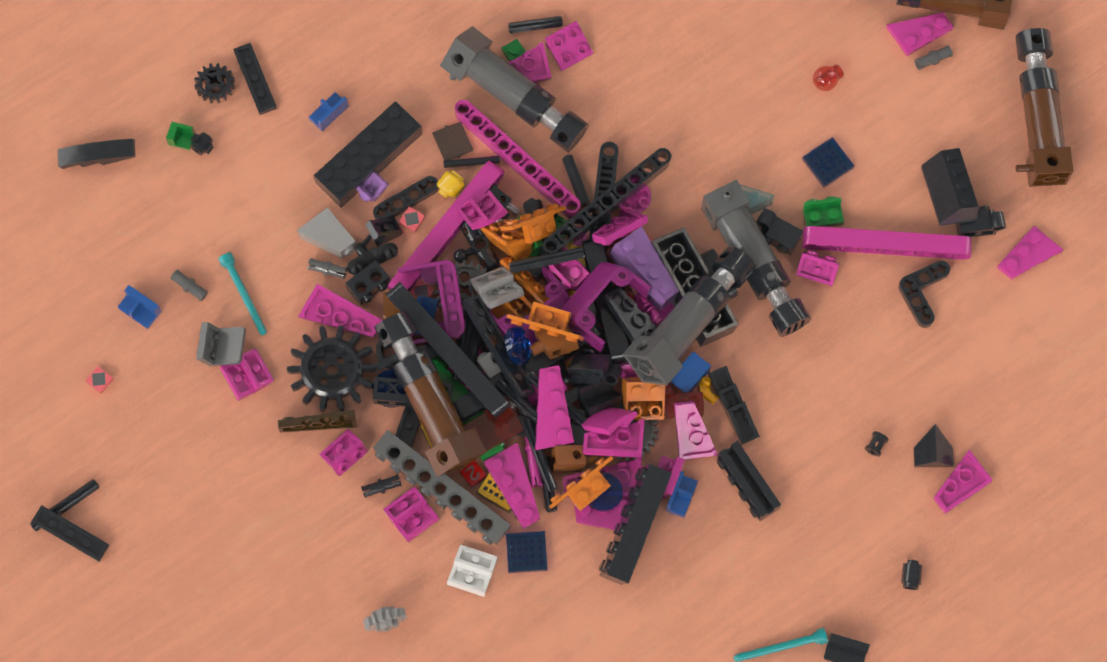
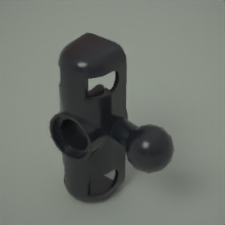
M465 221L461 229L471 247L466 250L457 249L453 254L454 260L461 264L463 260L467 261L469 256L475 254L482 268L487 269L486 273L500 268V261L481 228L472 230ZM465 227L467 228V230H468V232H469L467 235L465 234V232H464V230H463ZM478 242L486 244L483 249L476 248ZM483 259H484V261H485V263H486V265H487V266H485V267H483V265H482V263H481V261H482Z

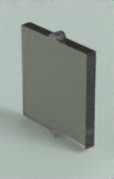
M461 121L450 126L446 125L445 128L432 132L444 160H451L456 157L461 158L462 155L473 151Z

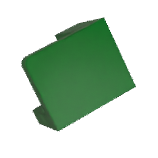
M171 121L166 136L168 145L190 150L192 146L190 139L195 134L194 128Z

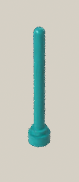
M231 252L223 254L218 258L221 266L228 270L259 333L265 335L267 330L234 267L235 258Z
M823 627L816 629V632H813L812 635L735 654L734 661L740 662L813 642L820 645L828 643L826 631Z

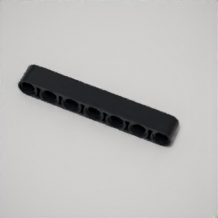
M593 239L582 241L588 271L592 273L598 264L607 262L604 247L602 244L594 242ZM610 281L596 298V303L609 355H611L613 363L627 361L623 353L629 346L625 331L602 298L605 294L614 290L613 282Z

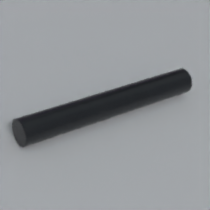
M489 156L444 160L443 163L444 168L484 165L488 161L495 164L500 163V157Z

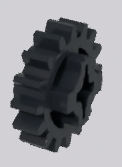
M210 63L209 68L203 66V72H197L199 77L194 78L195 83H197L194 86L195 90H198V96H202L203 101L209 98L210 103H213L214 100L220 103L221 98L225 101L227 100V94L232 96L230 89H235V79L232 76V71H227L225 65L220 68L219 63L216 64V67H213L212 63ZM224 77L227 79L226 85L224 83Z

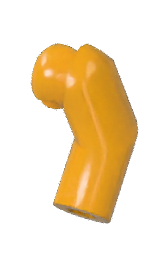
M705 376L698 383L699 394L714 405L719 397L711 392V379Z

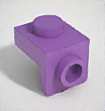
M373 172L362 186H358L356 190L364 201L376 202L389 184L377 172Z

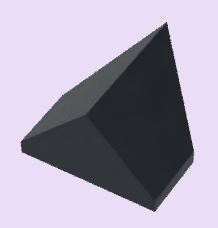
M935 424L913 448L914 467H954L953 447Z

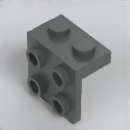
M202 322L196 359L208 366L240 364L246 329L243 327L218 328L209 322Z

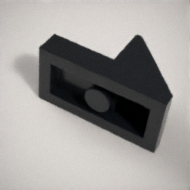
M395 217L369 220L365 224L377 246H381L403 234Z

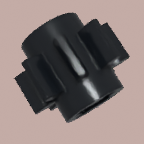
M204 132L199 135L195 133L190 139L192 141L191 149L199 155H203V153L209 154L214 148L212 146L213 139Z

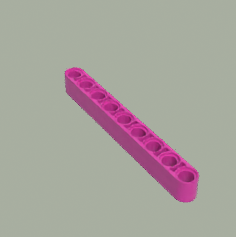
M459 100L455 104L457 120L551 204L557 203L558 206H566V210L561 211L563 215L571 219L580 212L581 204L579 199L467 100ZM463 108L468 110L466 113L459 112ZM480 121L481 124L474 125L473 122ZM490 132L495 134L493 137L486 136ZM501 145H507V146H508L507 149H501V148H499V147H500ZM521 157L522 160L517 162L514 161L513 158ZM528 169H534L536 172L533 174H529L526 171ZM547 181L549 185L542 186L540 182ZM561 193L563 197L556 198L554 194ZM570 205H574L577 209L572 211L569 210L567 207Z
M491 161L486 162L402 267L435 262L459 233L462 224L465 222L456 209L470 198L476 202L494 185L500 182L505 171ZM421 271L404 274L397 272L387 288L391 290L398 282H401L410 291L417 281L422 279Z
M807 226L803 228L802 247L809 250L965 260L971 258L972 238L956 235Z

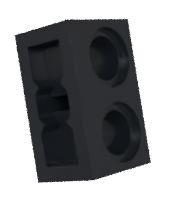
M375 260L348 280L346 288L361 306L363 303L367 304L372 301L374 295L379 291H385L390 283V277ZM374 276L382 277V279L377 282L372 280ZM360 287L367 289L363 293L357 292V289Z

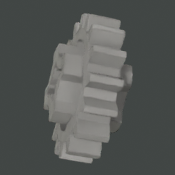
M386 606L372 611L371 616L363 619L365 630L386 632L398 627L399 622H403L407 619L404 608L396 609L394 606Z

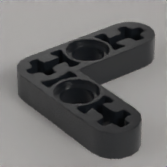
M937 261L903 277L899 283L900 293L917 324L922 328L930 327L935 316L921 289L937 283L948 276L950 265L945 261ZM939 266L941 269L945 268L944 274L938 272L933 276V273L938 270ZM925 273L929 276L930 280L922 282L919 279V275ZM905 282H907V284H912L910 290L908 287H903ZM917 297L921 300L922 304L914 306L911 299ZM923 314L925 315V317H930L928 322L926 320H921Z

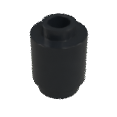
M907 560V563H903L901 583L904 589H919L923 567L919 564V561Z

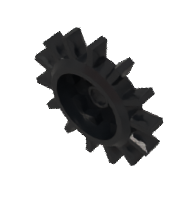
M341 325L336 330L335 338H327L326 329L324 326H320L319 334L321 340L315 343L308 335L304 334L302 336L303 341L309 347L304 353L294 348L290 351L293 357L301 359V365L287 366L288 374H301L302 376L301 380L291 384L293 392L307 387L309 392L303 397V404L307 406L317 396L321 398L319 407L323 413L327 409L328 400H336L339 411H344L345 404L342 399L348 395L356 403L360 404L362 402L361 397L355 391L358 385L366 389L373 388V383L370 380L362 378L363 372L377 371L375 364H362L361 360L373 353L371 346L357 351L355 346L359 343L361 335L357 332L347 342L342 339L344 328ZM340 358L345 360L342 364H339L337 361ZM324 361L325 365L319 366L318 363ZM336 366L338 368L337 373L334 375L328 374V367ZM346 377L347 380L345 382H341L340 378ZM326 379L328 382L323 385L321 380Z

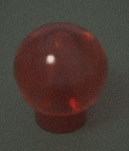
M837 64L832 67H819L813 74V83L821 91H830L837 85L839 79L844 76L843 71Z

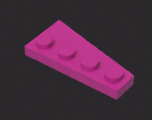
M319 284L316 285L298 315L299 318L335 328L341 325L346 331L358 332L361 335L372 338L377 334L374 326L383 321Z
M559 365L539 369L535 450L574 442Z
M518 443L484 461V465L521 527L525 529L539 521V512Z
M641 458L601 468L599 472L611 487L598 497H627L631 486L634 487L636 483L634 477L638 468L641 469ZM584 472L563 477V494L568 491L565 487L574 480L576 483L582 479L580 475Z

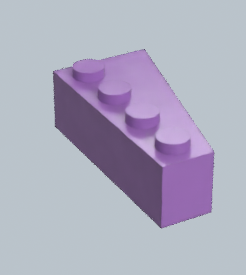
M642 226L614 245L609 257L616 265L629 269L651 286L647 299L658 311L673 302L679 290Z

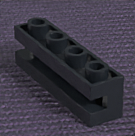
M738 441L731 444L728 449L718 452L716 460L721 470L725 469L729 482L732 486L736 485L739 490L738 495L743 502L747 501L750 506L749 511L754 518L757 517L761 521L780 509V502Z

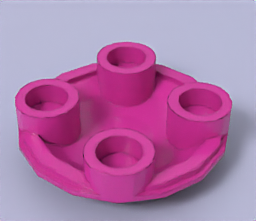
M631 179L632 183H638L637 180ZM643 187L619 208L623 211L643 212L649 207L651 202L649 187ZM618 190V191H617L618 194H621V195L625 194V193H624L623 191H621V190Z

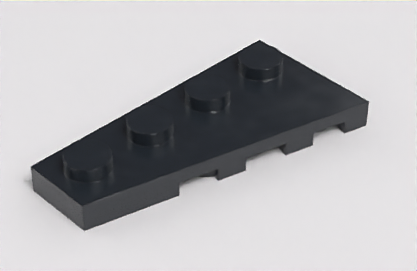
M620 287L602 297L632 343L639 335L650 336L657 328L649 319L650 316L646 312H641L637 308V304Z

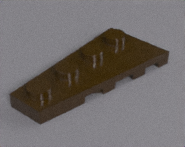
M355 410L298 418L284 417L282 420H278L280 433L357 428Z

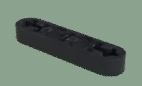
M427 176L376 205L373 209L375 220L393 218L406 211L408 207H413L434 195L439 189L437 186L438 180L433 176ZM428 182L434 185L433 189L427 187ZM413 190L418 191L420 194L416 199L409 197V193ZM395 200H401L403 202V206L401 208H395L393 206V202ZM379 210H381L382 212L386 211L384 217H382V215H379Z

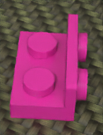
M578 259L549 265L550 268L548 269L555 277L558 276L561 279L560 282L567 290L570 288L575 291L591 274Z
M812 250L803 251L796 275L832 286L839 262L836 261L837 258L826 255L824 258L818 256V252Z
M347 429L319 455L338 476H341L368 451L362 441Z
M661 456L657 467L671 472L663 498H668L674 491L685 459L679 456L674 459Z

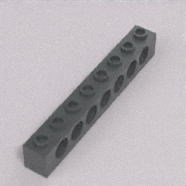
M389 430L384 433L373 447L376 452L375 456L382 462L386 459L391 463L390 468L398 474L400 472L406 475L405 479L413 486L417 483L422 487L420 491L427 497L431 495L437 499L436 503L443 509L447 507L453 511L451 515L458 521H461V519L468 523L466 527L474 533L478 531L484 535L482 539L489 545L492 543L498 545L510 530L511 525L446 474L437 477L429 461ZM394 449L400 450V455L397 458L390 457V452ZM408 461H414L415 467L412 470H407L405 464ZM429 473L431 478L429 481L423 482L420 480L421 475ZM441 484L445 485L446 491L438 494L436 487ZM455 496L462 499L461 503L457 506L451 504V499ZM470 508L477 510V514L473 518L466 516V512ZM485 520L492 522V527L488 530L482 528V523Z

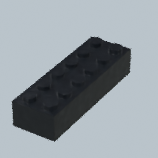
M395 101L313 175L315 183L342 208L358 193L356 188L362 186L373 172L379 174L422 135V126Z
M685 227L651 241L679 290L674 298L676 304L680 302L700 276L712 277ZM728 304L696 338L700 347L732 334L739 325Z
M652 464L645 465L641 469L638 468L634 477L636 483L634 487L631 486L627 495L629 501L627 505L623 506L620 513L622 519L614 528L613 534H615L613 542L610 541L606 548L608 555L606 560L603 559L599 566V571H601L599 576L620 585L629 584L670 479L671 472Z

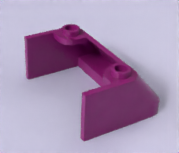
M444 260L397 268V271L402 274L421 271L424 282L427 284H439L444 321L437 323L451 339L463 335L466 326L455 264ZM424 338L413 340L414 345L428 343Z
M609 262L598 264L561 308V310L572 313L568 327L577 335L584 337L583 340L600 353L603 351L605 342L590 331L595 325L596 319L594 314L588 310L589 306L610 281L620 287L630 285L645 298L648 297L651 286L629 269Z
M544 266L542 267V273L546 284L545 294L549 298L544 305L561 310L570 299V296L562 283ZM489 310L506 341L509 340L521 358L524 359L531 355L532 352L529 346L537 342L535 330L529 329L530 325L525 323L522 326L512 324V319L506 318L507 315L498 320ZM528 314V315H527L526 317H524L523 319H527V320H528L530 314Z

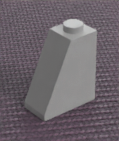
M328 208L297 230L302 240L340 258L349 256L355 251V240Z

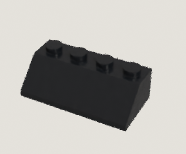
M960 148L942 150L922 164L921 169L939 226L977 220L979 206Z

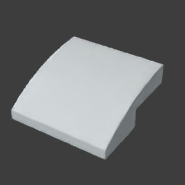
M460 545L447 580V585L484 597L498 557Z

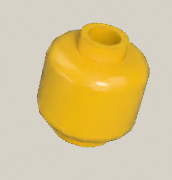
M454 170L451 172L446 171L437 182V186L440 188L438 192L446 199L449 196L456 198L465 186L464 178Z

